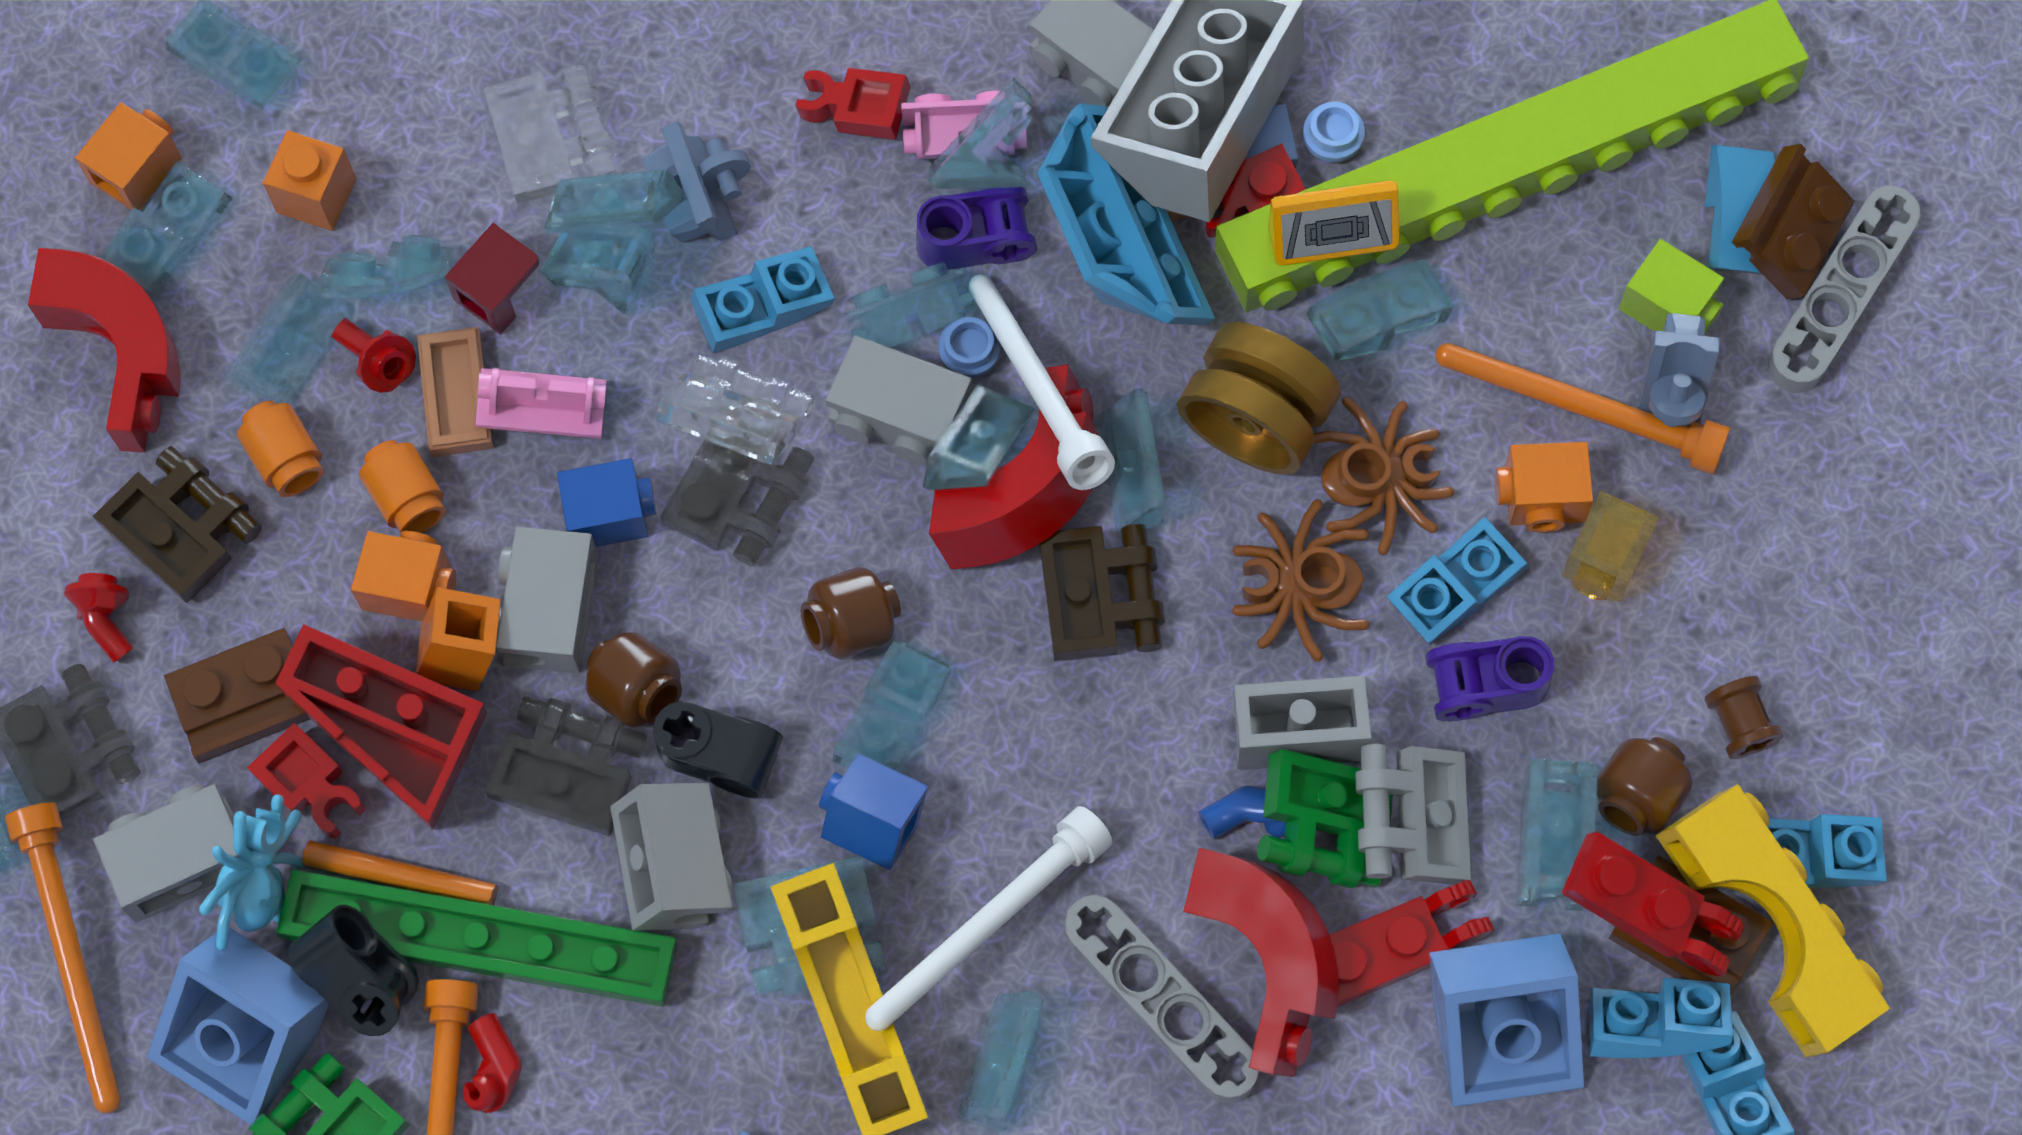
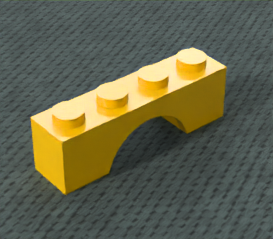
M1737 784L1717 793L1655 836L1690 888L1693 890L1727 888L1739 891L1758 902L1772 917L1781 936L1784 962L1779 983L1768 1003L1805 1058L1828 1053L1891 1009L1881 995L1884 990L1883 984L1874 969L1864 960H1857L1844 941L1845 928L1836 913L1829 906L1823 903L1819 904L1805 883L1808 879L1807 872L1801 861L1789 849L1781 848L1767 827L1770 824V820L1763 805L1752 794L1744 793Z
M834 863L770 886L819 1015L861 1134L884 1135L928 1118L893 1023L883 1031H874L866 1024L865 1014L867 1010L883 995Z

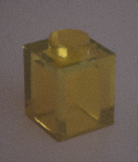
M1600 491L1568 557L1562 576L1572 580V586L1589 598L1604 601L1609 597L1621 602L1651 539L1659 517Z

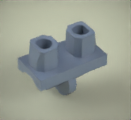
M678 121L661 129L666 144L642 159L648 178L655 188L664 193L682 184L686 194L685 197L662 208V216L668 232L681 242L695 239L707 233H710L720 241L738 234L726 200L736 199L742 194L738 181L745 177L751 168L746 153L741 150L726 151L721 138L712 139L704 145L703 139L699 136H687L682 124Z
M1671 313L1666 316L1663 331L1655 330L1637 408L1654 414L1656 418L1669 427L1687 425L1693 422L1700 423L1719 354V338L1704 336V318L1701 316Z

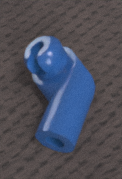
M1250 785L1240 787L1198 811L1201 822L1214 840L1246 821L1264 823L1265 829L1273 837L1281 838L1285 837L1286 823L1263 817L1266 788Z

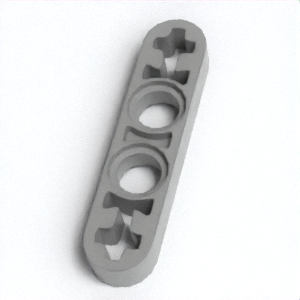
M1883 186L1874 190L1866 199L1775 343L1768 360V372L1773 382L1781 389L1791 393H1804L1813 389L1822 380L1918 224L1920 205L1915 196L1908 190L1898 186ZM1891 206L1900 211L1898 220L1891 224L1881 242L1878 238L1871 235L1875 231L1882 213L1886 212ZM1851 252L1867 254L1876 265V273L1868 278L1854 277L1845 270L1842 258ZM1821 300L1836 302L1843 308L1846 321L1836 327L1822 325L1812 314V306ZM1808 336L1817 342L1807 360L1808 367H1802L1798 373L1793 372L1788 368L1790 361L1788 356L1794 357Z
M1099 895L1084 896L1075 901L1067 911L1064 925L1066 941L1076 955L1208 1096L1215 1101L1226 1104L1240 1102L1248 1097L1256 1087L1259 1071L1248 1068L1253 1051L1251 1047L1114 902L1107 897ZM1086 913L1093 919L1099 918L1102 914L1109 918L1106 923V933L1117 946L1120 945L1124 936L1129 937L1132 943L1127 944L1116 952L1108 966H1105L1099 960L1108 956V947L1095 935L1088 937L1086 940L1079 937L1082 932L1080 917ZM1142 958L1154 965L1158 978L1152 988L1142 992H1135L1123 985L1119 973L1127 961ZM1188 1006L1199 1013L1203 1026L1197 1036L1190 1040H1179L1167 1032L1164 1024L1165 1016L1175 1007ZM1215 1031L1223 1038L1214 1043V1050L1222 1059L1229 1063L1238 1057L1244 1062L1240 1072L1244 1082L1238 1086L1230 1080L1223 1082L1221 1085L1213 1080L1217 1074V1065L1206 1052L1203 1053L1200 1061L1197 1063L1189 1056L1202 1049Z

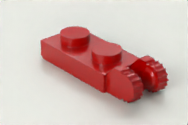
M1598 831L1586 834L1561 892L1565 897L1665 957L1674 956L1689 966L1695 967L1696 970H1700L1702 973L1709 974L1710 976H1725L1730 959L1706 942L1689 938L1688 936L1693 924L1695 923L1703 929L1709 930L1710 933L1718 937L1730 940L1740 939L1745 927V923L1737 915L1731 914L1730 911L1722 906L1703 901L1705 896Z
M1471 880L1461 881L1453 886L1437 891L1425 900L1422 896H1419L1330 934L1339 975L1337 1007L1430 968V952L1464 948L1493 934L1495 930L1489 917L1475 918L1467 921L1441 936L1432 918L1447 910L1457 909L1470 902L1477 895Z

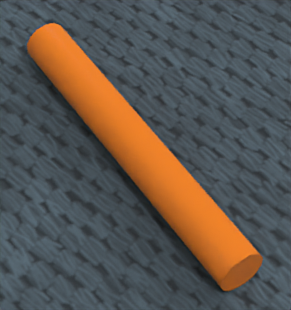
M312 840L307 842L303 853L302 863L304 866L415 892L494 905L498 891L497 884Z

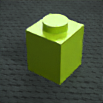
M1660 238L1627 284L1619 310L1654 332L1655 330L1663 331L1668 314L1701 316L1705 319L1706 335L1724 304L1716 300L1724 277Z

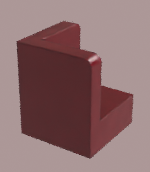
M492 223L445 275V280L456 303L501 335L516 318L510 298L536 270L540 262L536 253L495 223Z

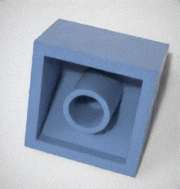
M229 927L228 946L225 950L220 951L216 948V932L180 959L146 1058L251 1125L261 1113H266L315 1042L329 1003L314 988L303 982L290 965Z
M1560 933L1429 953L1433 1006L1453 1107L1584 1088L1578 975Z

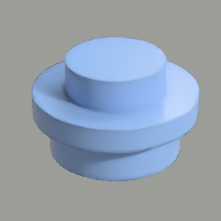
M1328 102L1316 107L1307 116L1303 127V140L1307 149L1315 157L1326 162H1341L1353 157L1360 150L1365 134L1364 123L1359 114L1350 106L1341 102Z

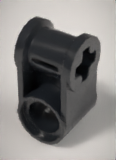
M684 701L671 703L663 708L654 720L653 735L659 759L667 768L712 783L727 792L752 799H760L762 797L783 739L780 732L761 722L744 717L730 716L692 702ZM685 727L694 729L696 740L687 739L682 748L674 747L672 735L681 736Z
M338 905L296 939L290 945L288 951L289 961L299 978L308 986L314 988L345 1019L347 1024L360 1034L382 1036L390 1032L399 1020L401 1006L409 1003L418 990L419 978L411 962L401 956L373 928L364 914L349 905ZM397 974L399 980L394 988H390L388 985ZM372 1000L365 1013H361V1007L365 1001Z

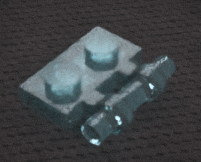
M862 855L733 884L748 953L771 947L774 948L777 964L751 970L757 995L783 990V994L786 996L804 992L802 985L807 984L770 886L834 863L857 927L876 924ZM881 942L864 944L872 968L885 967Z

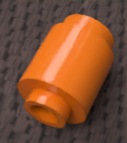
M271 400L264 401L253 406L243 415V424L238 429L236 436L267 487L276 488L281 497H291L304 492L320 480L324 474V469L320 464L322 454L291 404H275Z
M395 440L385 441L373 447L365 455V464L359 471V478L389 527L398 528L400 533L402 531L424 533L441 521L446 513V509L442 504L444 493L412 443H397Z

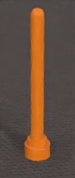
M1452 343L1441 344L1435 352L1437 363L1444 368L1681 450L1679 457L1691 460L1689 467L1714 475L1731 429V427L1706 419L1704 425L1693 422L1690 426L1678 425L1676 427H1669L1656 418L1654 414Z
M47 802L20 808L4 816L10 841L13 844L19 845L21 854H28L93 1103L99 1112L109 1114L117 1110L121 1098L54 849L55 846L60 844L57 833L63 830L58 807L55 802Z
M450 979L429 980L425 983L423 1009L430 1012L429 1023L435 1025L427 1135H454L462 1027L468 1026L470 1014L477 1012L479 985L476 983Z

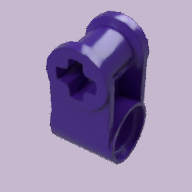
M1007 184L989 187L981 191L939 195L927 200L917 214L916 251L920 260L928 267L936 270H951L989 263L1000 265L1022 261L1031 257L1038 248L1035 236L1028 233L1024 207L1028 203L1026 189L1019 185ZM939 227H948L955 230L958 235L949 240H940L933 237L930 232Z
M1518 636L1479 643H1451L1436 647L1425 655L1426 665L1428 668L1434 669L1439 703L1434 707L1435 717L1437 720L1447 722L1475 719L1486 714L1528 709L1537 706L1545 699L1550 689L1554 672V658L1551 650L1543 641L1532 636ZM1517 662H1524L1534 666L1538 670L1540 677L1535 682L1522 684L1512 680L1507 674L1506 669ZM1456 674H1458L1460 678L1461 690L1458 686Z

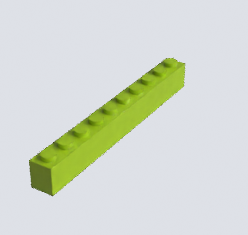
M1768 0L1299 192L1306 193L1391 180L1393 182L1396 181L1398 187L1400 238L1398 248L1394 250L1284 266L1277 265L1274 259L1268 227L1270 205H1267L1218 225L1216 228L1215 252L1245 313L1261 306L1266 311L1275 310L1291 302L1297 296V291L1317 283L1321 287L1336 285L1347 279L1353 273L1354 268L1372 260H1376L1378 264L1394 261L1403 256L1410 249L1411 244L1428 237H1432L1434 241H1441L1452 237L1466 226L1467 221L1486 213L1490 218L1503 216L1517 208L1521 204L1522 199L1542 190L1546 195L1561 192L1575 183L1578 175L1598 167L1601 172L1614 170L1627 163L1636 151L1653 144L1656 149L1670 147L1681 141L1690 129L1707 122L1711 126H1720L1728 123L1739 116L1745 106L1762 99L1767 104L1779 102L1798 89L1809 61V56L1778 1Z

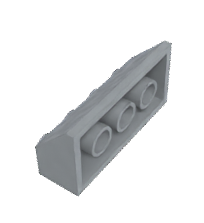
M1171 0L1091 136V147L1152 206L1210 222L1304 53L1303 0Z

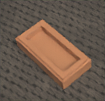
M479 327L417 335L428 446L431 456L438 457L494 449L492 429L475 427L479 373H481V368H485L482 334Z

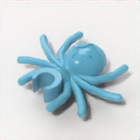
M279 794L274 795L271 800V812L256 808V818L248 816L242 811H238L234 815L233 848L239 857L226 853L220 846L212 848V855L224 866L218 875L216 887L203 901L199 912L202 915H209L216 904L222 908L217 924L216 948L220 951L225 950L228 946L229 924L232 913L239 929L245 932L259 930L268 925L272 920L276 923L279 922L285 891L281 871L273 865L277 863L289 864L299 870L305 867L302 863V858L296 854L277 852L294 832L302 816L299 810H293L285 823L282 816L284 798Z

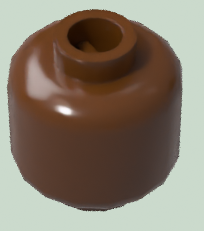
M856 567L814 583L808 592L807 601L801 605L800 611L803 628L811 645L818 651L825 650L830 656L844 660L882 647L889 642L893 636L894 618L900 616L901 606L898 595L890 582H881L871 570Z
M621 633L610 640L603 641L593 649L588 658L585 686L589 699L628 727H643L654 723V720L663 708L680 700L682 685L678 662L639 633Z
M1654 737L1651 741L1643 738H1631L1622 742L1597 776L1594 790L1600 802L1598 809L1603 818L1616 829L1632 836H1639L1643 833H1657L1667 828L1690 795L1693 785L1690 771L1683 763L1685 756L1682 751L1670 741L1660 737Z

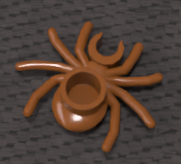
M1344 397L1342 404L1356 417L1369 437L1370 443L1361 436L1338 431L1314 433V444L1334 441L1353 445L1349 449L1335 453L1327 460L1321 472V483L1329 498L1342 506L1359 507L1372 502V505L1351 518L1328 522L1326 529L1329 532L1356 528L1378 515L1385 501L1384 533L1378 547V552L1380 555H1386L1395 536L1398 510L1397 498L1402 508L1421 528L1430 533H1436L1438 531L1437 524L1427 519L1410 501L1407 494L1417 500L1444 499L1454 495L1452 487L1430 488L1437 481L1441 470L1423 474L1418 472L1413 465V462L1416 460L1426 461L1432 459L1436 449L1428 444L1417 443L1438 439L1440 436L1438 429L1421 430L1399 438L1394 446L1401 418L1408 409L1407 402L1400 401L1391 412L1382 444L1379 433L1364 410L1352 398Z
M1315 499L1303 515L1293 542L1292 551L1277 523L1266 513H1260L1257 519L1268 530L1279 548L1281 556L1275 549L1253 545H1237L1232 550L1235 556L1257 557L1243 564V574L1245 576L1260 574L1268 579L1266 585L1261 588L1243 587V597L1251 605H1235L1232 608V613L1235 616H1254L1274 612L1280 606L1279 612L1269 629L1257 641V646L1260 649H1265L1276 639L1292 609L1293 619L1303 646L1316 662L1322 661L1323 653L1312 638L1305 619L1304 609L1314 621L1339 630H1367L1370 626L1369 622L1365 619H1341L1319 611L1317 608L1333 610L1347 606L1358 596L1363 584V574L1358 564L1348 555L1336 552L1327 546L1342 540H1365L1369 537V532L1365 529L1339 530L1311 541L1304 551V545L1313 520L1323 507V502L1320 499Z

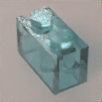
M1531 758L1523 778L1516 906L1533 907L1538 898L1557 897L1566 899L1565 910H1583L1584 907L1565 897L1561 892L1586 834L1595 832L1598 764ZM1551 782L1572 785L1571 793L1543 790V784Z

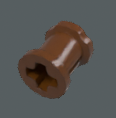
M1748 676L1731 681L1711 691L1704 698L1707 707L1710 710H1716L1730 742L1725 749L1730 759L1743 758L1768 749L1784 737L1781 728L1771 724L1758 693L1762 688V684L1757 676Z

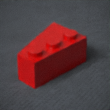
M303 624L275 684L289 700L433 830L487 715L484 703Z

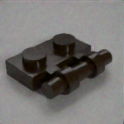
M170 446L163 450L156 459V465L168 475L155 487L143 475L137 472L93 517L107 533L187 604L232 559L227 550L217 540L224 533L231 531L243 543L248 544L260 534L262 525L248 513L249 505L234 492L226 494L208 478L210 474L209 469L195 457L186 458L177 449ZM192 496L207 510L196 523L177 507L184 498Z
M1130 524L1122 527L1123 547L1105 549L1102 525L1058 530L1039 544L1054 661L1118 654L1116 629L1124 628L1134 630L1137 651L1152 652L1162 648L1159 626L1165 623L1163 603L1155 598L1152 572L1158 568L1155 548L1148 546L1145 525ZM1122 574L1127 576L1129 602L1112 603L1108 575Z

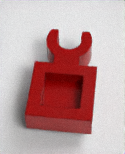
M848 67L844 83L834 82L829 74L820 70L805 72L803 79L808 90L822 92V95L812 101L797 99L795 106L803 120L818 123L834 116L833 122L839 133L896 140L903 117L901 103H907L911 88L905 74Z
M1282 143L1243 161L1219 204L1223 213L1219 217L1211 219L1210 222H1206L1208 237H1216L1218 225L1270 205L1271 199L1274 197L1292 195L1306 190Z
M295 723L247 767L250 773L273 796L279 794L284 798V806L290 812L293 810L302 812L308 805H311L315 823L326 836L332 839H337L341 835L337 827L329 820V813L334 806L347 804L358 815L365 811L362 801L351 788L343 785H331L343 771Z

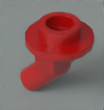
M345 317L339 322L331 335V338L359 357L358 368L355 373L370 390L379 393L391 392L406 380L415 368L416 354L414 347L404 336L385 330L382 335L374 338Z
M84 573L78 576V582L66 585L64 596L77 609V619L83 620L88 633L113 663L134 648L109 617L110 614L129 599L128 589L117 585V578L115 576L104 573Z

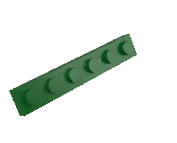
M291 870L276 930L281 939L295 941L338 905H349L364 914L373 928L401 956L410 962L660 1007L665 1006L678 947L677 940L674 937L298 870Z

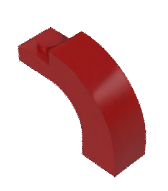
M38 248L28 300L29 308L43 328L89 332L103 337L115 346L117 367L106 430L120 451L145 453L148 433H155L159 427L161 405L157 395L179 397L181 375L178 352L165 322L144 289L122 269L110 262L77 251Z
M1068 364L1045 367L1080 428L1099 436L1092 423L1094 410L1088 389L1080 387ZM1040 409L1037 426L1032 438L1026 447L1009 463L984 475L936 482L929 535L951 570L993 564L1022 554L1037 546L1062 528L1077 513L1094 489L1078 490L1069 485L1057 464L1060 443Z
M1199 848L1183 912L1226 923L1242 932L1258 951L1265 970L1266 996L1248 1068L1272 1075L1295 1077L1297 1067L1305 1063L1312 1044V1030L1310 1027H1307L1310 1015L1332 1019L1336 1017L1339 997V975L1335 950L1329 932L1321 916L1303 892L1276 871L1247 859Z

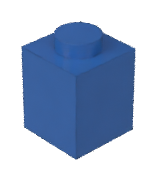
M632 458L557 472L566 531L592 534L596 547L649 537L645 517L657 514L650 477L638 479Z
M857 754L844 776L835 772L824 788L819 801V808L825 810L826 815L820 838L891 870L918 826L928 786L861 754Z

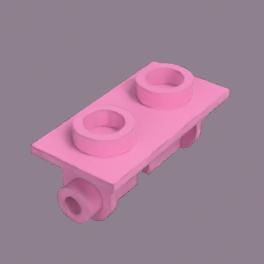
M986 91L977 94L976 100L951 101V97L945 94H924L916 97L914 103H901L904 127L915 126V129H903L904 154H916L917 160L960 157L959 135H971L972 157L1015 155V149L1027 148L1026 124H1014L1013 122L1025 121V97L1012 98V94L1006 91Z
M481 368L478 381L475 427L601 439L606 380L594 379V377L581 378L499 370V368Z

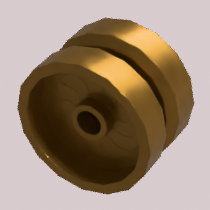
M1243 322L1224 323L1217 331L1203 356L1206 369L1197 370L1193 374L1176 403L1179 415L1192 431L1224 454L1258 470L1278 475L1294 474L1303 464L1315 442L1311 427H1320L1328 419L1341 396L1339 381L1324 363L1308 350L1285 336L1261 326Z

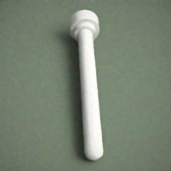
M984 274L975 275L969 282V291L1060 444L1058 447L1057 464L1071 487L1078 490H1087L1102 484L1112 474L1115 466V460L1100 436L1080 428L992 280Z
M1078 806L1057 824L1058 833L1052 838L1054 845L867 1010L865 1021L868 1027L874 1031H883L888 1028L1070 865L1080 866L1083 862L1090 864L1112 846V837L1104 823L1093 812L1082 806Z

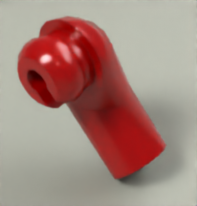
M490 1013L478 1018L467 1028L483 1059L476 1075L472 1079L473 1082L465 1083L463 1098L469 1108L484 1113H493L507 1104L522 1070L521 1059L496 1013Z

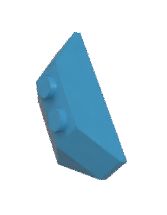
M1079 103L1071 110L1037 174L1085 282L1101 303L1166 324L1208 325L1215 320V317L1167 211L1152 206L1091 147V136L1109 106Z

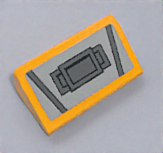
M1391 180L1278 196L1271 199L1268 227L1274 259L1277 265L1284 266L1389 251L1398 248L1400 236L1397 182Z

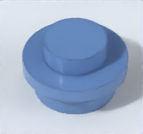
M963 317L953 321L943 330L939 338L938 349L940 360L946 369L970 378H977L987 374L995 367L1000 357L1001 344L988 322L975 317Z

